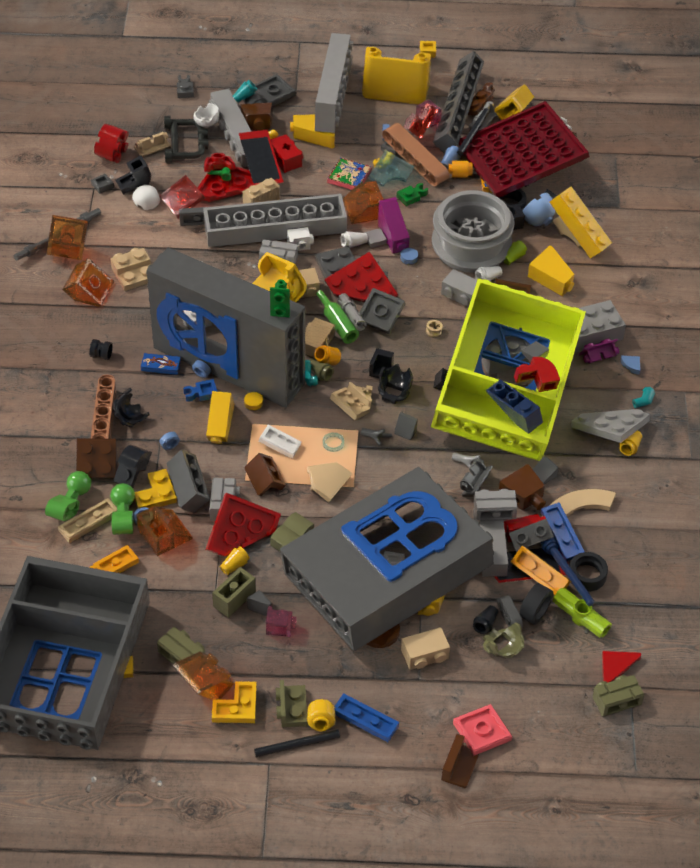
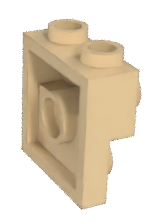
M133 248L128 253H117L111 258L112 270L124 291L148 284L146 271L148 266L151 265V261L144 248Z

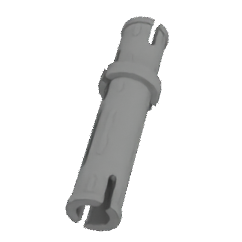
M347 294L339 295L338 302L354 324L356 330H364V326L367 324L357 311L355 303L351 302Z

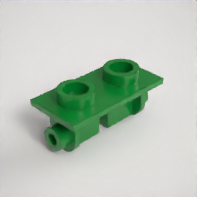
M280 279L276 282L275 287H270V316L290 318V289H287V283Z

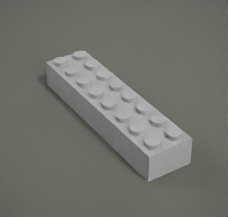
M331 33L315 102V131L335 133L336 126L339 127L345 91L347 90V82L349 81V73L353 61V55H351L353 41H350V34Z
M341 194L203 208L208 247L263 242V239L271 241L287 239V230L308 227L309 233L313 234V236L345 233L347 231V215Z
M611 300L579 308L586 311L575 352L582 351L583 347L590 343H594V345L600 344L605 339L623 340L626 324ZM505 336L511 358H514L522 349L530 345L518 337ZM497 339L485 348L486 350L502 354ZM482 358V364L488 375L515 369L514 367ZM527 358L522 360L524 362L530 363Z

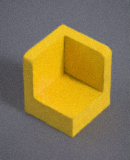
M420 41L419 53L431 54V58H435L436 41Z

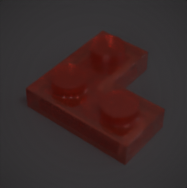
M427 103L421 109L419 117L411 113L403 127L421 139L438 110Z

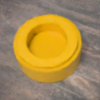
M250 392L244 397V405L249 410H258L263 406V397L260 393Z

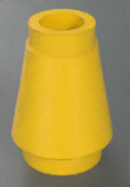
M637 430L621 442L620 451L626 456L634 455L641 442L642 433Z
M239 546L237 549L234 548L219 567L225 575H229L239 567L246 565L250 557Z

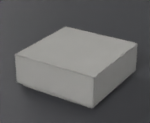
M381 228L364 232L368 236L367 243L370 248L387 244V239Z

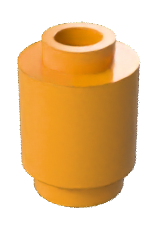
M452 161V164H448L449 174H451L452 178H468V176H472L473 164L468 161Z
M322 345L314 353L317 361L328 363L331 366L337 365L341 360V352L335 347Z

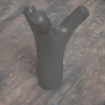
M362 428L361 435L373 438L378 446L382 444L379 438L392 437L391 433H384L385 429L376 431Z

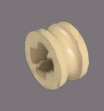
M438 320L428 321L426 326L427 335L430 337L440 336L443 328L442 323Z

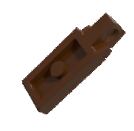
M487 82L483 85V90L480 89L472 99L468 115L478 116L481 110H483L485 103L493 99L495 91L493 83Z

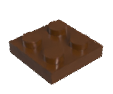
M77 438L76 471H83L90 478H115L117 439Z

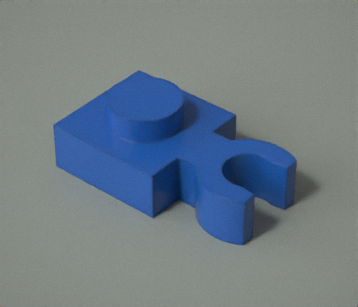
M214 379L196 382L195 387L186 386L183 388V393L187 394L185 395L186 402H191L198 397L200 401L211 399L212 391H217Z

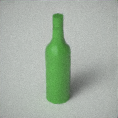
M319 290L316 295L324 305V315L328 321L335 324V330L344 343L350 344L359 337V331L356 330L354 324L340 305L336 302H331L324 292Z

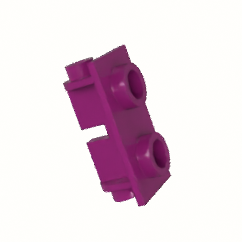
M605 339L596 345L594 343L587 344L579 355H584V362L589 364L602 360L601 353L604 359L616 357L620 353L619 348L615 347L618 339Z

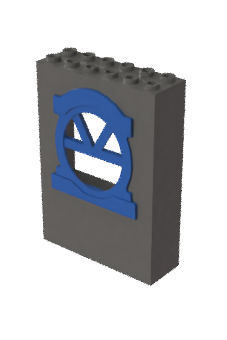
M169 247L159 254L157 260L152 265L148 266L146 275L154 349L170 356L181 357V361L193 365L196 360H201L211 368L210 374L249 392L260 393L263 398L286 408L305 385V306L290 300V318L270 316V291ZM182 311L196 312L197 324ZM176 314H178L194 330H189L185 327L178 325ZM205 317L219 328L226 339L227 346L206 337Z

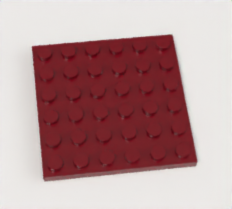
M546 101L478 130L464 152V156L473 164V168L493 195L498 198L590 157L587 149ZM467 136L460 138L459 144L457 145L458 148H460L461 144Z

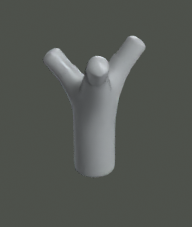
M452 454V460L462 462L469 468L472 465V461L480 458V455Z

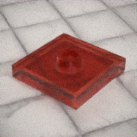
M187 175L159 195L178 219L180 218L179 209L193 208L205 199V196Z

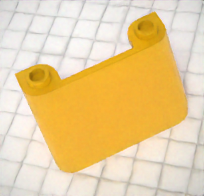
M366 47L362 84L363 97L409 104H423L426 101L430 80L431 54L421 52L416 54L413 60L381 57L380 49Z
M268 252L259 260L258 270L261 275L252 284L270 291V287H275L276 282L282 279L287 283V289H290L291 301L297 302L304 295L307 284L296 264Z

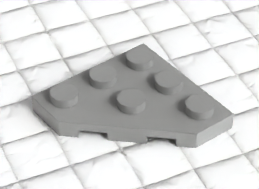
M639 409L583 413L571 421V428L621 443L650 421V414Z

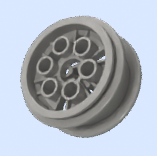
M462 191L446 198L434 212L432 246L445 264L459 271L475 273L480 267L498 266L505 260L507 252L512 245L511 235L514 230V217L501 199L483 191Z

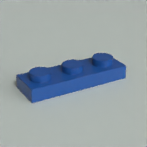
M560 502L542 508L541 514L546 517L552 534L558 542L559 550L566 562L572 560L577 554L585 552Z
M344 693L334 706L336 716L386 742L390 741L399 727L398 721Z

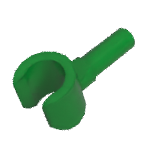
M224 167L222 171L212 170L208 172L211 175L221 176L224 181L231 179L228 167Z

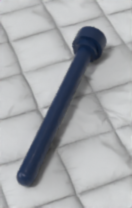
M553 537L541 542L544 552L554 557L586 604L593 606L595 603L594 599L558 551L559 547L556 539Z

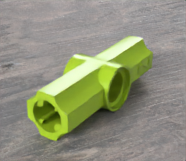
M566 588L559 589L553 597L552 602L572 616L574 624L585 626L599 638H603L611 629L612 623L593 610L592 606H588L583 599L577 598Z

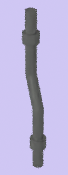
M97 208L80 214V217L64 224L48 238L34 245L30 244L24 247V250L13 255L14 259L18 261L26 256L34 255L36 251L52 244L69 229L82 223L90 222L92 218L101 214V210Z

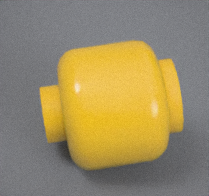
M325 699L311 702L307 709L308 725L320 732L330 729L335 722L334 705Z

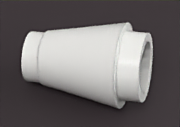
M346 231L341 234L342 247L349 246V248L368 242L366 233Z
M500 266L480 267L475 271L476 280L479 278L492 281L502 276Z

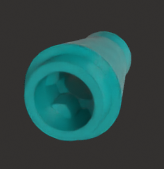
M251 80L244 81L233 95V98L240 103L242 100L254 95L257 87Z

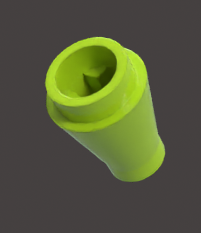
M520 240L513 242L503 262L510 265L512 262L526 255L527 246Z

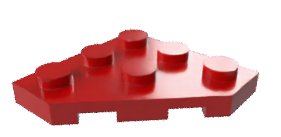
M236 167L235 170H230L231 179L229 181H224L219 175L207 173L194 191V197L212 202L242 194V191L254 185L250 171Z
M370 251L324 279L333 295L338 297L344 293L353 300L365 302L373 288L398 297V293Z
M225 493L205 550L225 557L234 548L237 549L239 546L244 548L269 536L276 531L281 513Z

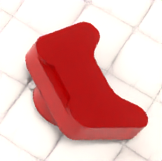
M214 153L211 157L205 159L204 172L228 167L230 170L236 169L235 162L231 157L225 156L223 153Z

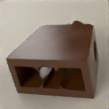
M272 102L241 104V112L250 130L260 131L271 128L273 120Z
M529 464L502 479L499 483V490H515L517 507L521 510L531 505L537 510H541L546 504V501L542 498L545 486Z

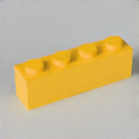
M572 186L550 201L552 207L589 258L599 254L612 244Z

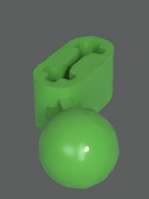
M75 471L68 476L66 483L67 494L65 496L59 494L48 501L45 508L46 516L65 522L77 514L80 505L79 500H77L78 496L86 494L91 487V478L83 471Z
M117 484L112 488L110 494L112 503L117 506V511L112 512V534H133L134 517L133 511H129V506L134 502L135 491L128 484Z

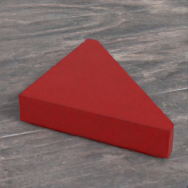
M602 651L603 681H607V683L612 682L624 674L631 665L641 659V653Z

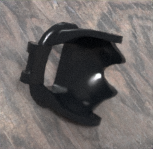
M395 364L388 369L382 367L378 386L382 400H388L392 404H396L397 401H403L409 396V390L413 383V375L410 368L402 372L399 364ZM387 387H391L402 392L399 396H396L385 390Z
M128 388L114 400L113 409L115 410L114 415L119 418L122 426L126 425L132 428L150 414L149 412L141 414L140 404H130L133 394L130 393L132 389Z

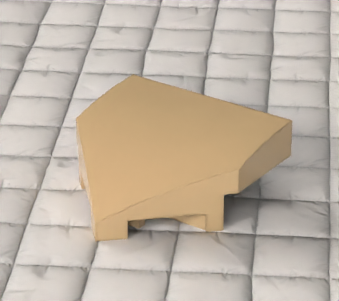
M349 382L348 388L345 387L331 393L330 399L351 418L357 420L370 411L373 386L367 385L366 388L357 387L352 382Z
M337 462L307 467L311 481L310 490H314L328 503L352 475L349 470Z

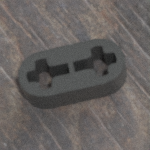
M506 595L498 598V607L507 626L509 627L517 622L523 628L521 616L511 597Z

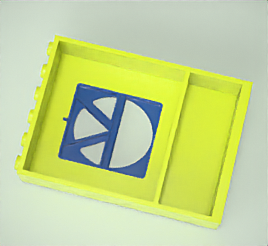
M478 278L437 403L431 428L540 461L550 439L586 311ZM505 336L518 337L529 344L537 341L549 349V353L545 358L555 365L560 377L557 389L538 392L534 380L526 387L505 382L540 407L543 423L529 434L517 426L486 391L499 380L484 374L482 358L514 368L522 364L530 365V363L522 361L526 358L522 352L511 358ZM497 339L502 354L486 350L485 348Z

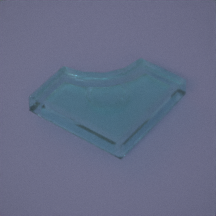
M385 150L368 179L382 187L392 180L406 182L414 166Z

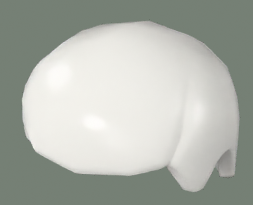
M208 103L205 108L199 106L197 111L194 112V120L201 127H211L218 122L219 108L215 104Z
M150 185L138 187L132 195L135 205L137 207L140 205L144 210L153 209L160 203L157 189Z

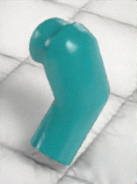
M305 360V382L308 386L312 387V385H318V377L311 376V361Z
M645 387L642 390V397L632 400L634 408L652 403L655 396V391L652 387Z

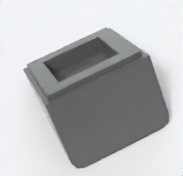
M535 341L522 349L521 352L531 363L532 357H547L549 349Z
M400 412L394 434L411 440L417 432L418 419Z
M545 456L533 468V471L543 484H546L557 477L558 467Z
M260 590L247 597V608L268 617L272 615V603Z

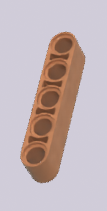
M395 123L383 130L382 136L384 140L432 186H438L449 179L448 169L402 125Z
M102 375L98 379L91 439H111L115 411L113 409V402L117 394L115 378L112 375Z

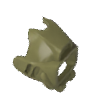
M517 622L507 629L497 631L494 628L491 630V633L483 636L484 650L494 656L512 658L524 648L522 627ZM500 636H504L509 641V644L498 651L494 641Z

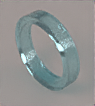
M332 432L323 437V447L328 451L336 452L344 446V438L339 433ZM329 437H338L342 443L340 446L332 448L325 444V440Z

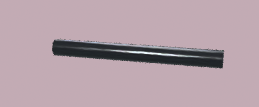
M485 108L458 149L457 154L459 156H462L490 113L489 109Z
M337 729L254 749L255 757H260L340 738V733Z

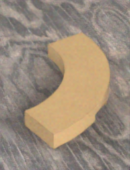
M601 489L578 490L561 496L550 505L560 502L567 517L573 514L574 511L582 508L610 511L616 493Z

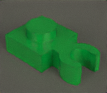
M423 183L417 184L415 188L410 185L397 191L396 197L405 206H409L420 201V197L427 196L428 188L423 189Z

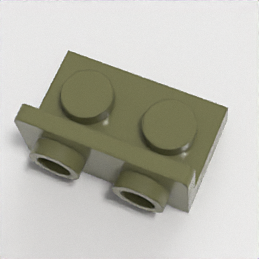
M280 680V688H276V701H280L281 706H276L277 719H281V727L307 726L305 685L284 686V680Z

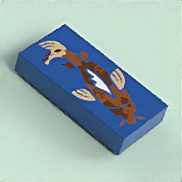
M144 353L141 371L178 375L181 357Z

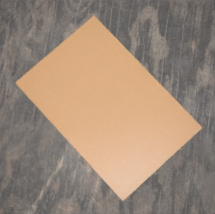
M252 424L247 464L258 453H262L273 458L285 483L311 485L310 475L307 472L308 466L337 462L352 473L342 487H354L358 430L270 425L302 442L292 459L258 442L267 425ZM246 473L245 481H250Z

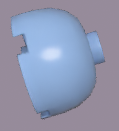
M548 193L541 194L539 200L533 199L523 209L524 220L530 225L547 226L552 222L555 209L550 204L552 197Z

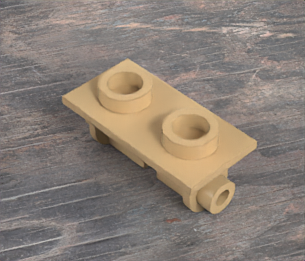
M167 132L153 135L152 140L150 137L138 140L135 143L134 149L143 157L171 147L167 141Z

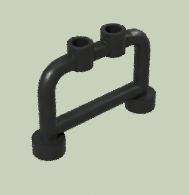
M164 116V129H171L172 148L165 149V163H172V159H197L202 157L205 149H208V139H205L208 138V128L199 126L194 119H171V116ZM178 126H196L198 128L197 152H178Z

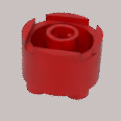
M104 124L98 133L100 139L99 143L95 142L94 154L119 163L121 153L126 152L128 148L126 140L129 132L110 124Z

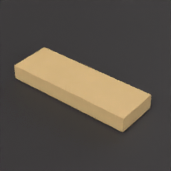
M107 498L58 526V531L68 543H71L111 520L112 512L117 511V507Z

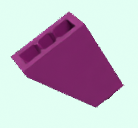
M396 197L380 200L378 227L381 228L392 254L399 253L403 249L409 248L410 241Z

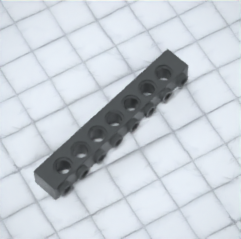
M475 51L459 60L433 139L435 146L443 153L446 152L448 147L459 144L484 61Z

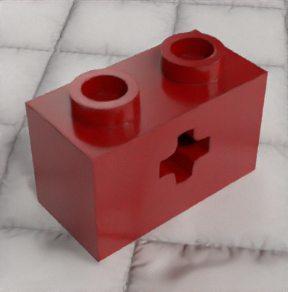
M287 134L271 139L278 165L284 173L302 167L303 153Z

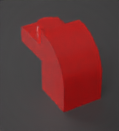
M532 357L530 365H520L516 368L514 374L516 383L534 380L538 392L557 389L560 382L555 365L543 357Z

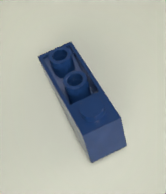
M501 379L486 390L509 418L528 434L543 423L540 407Z

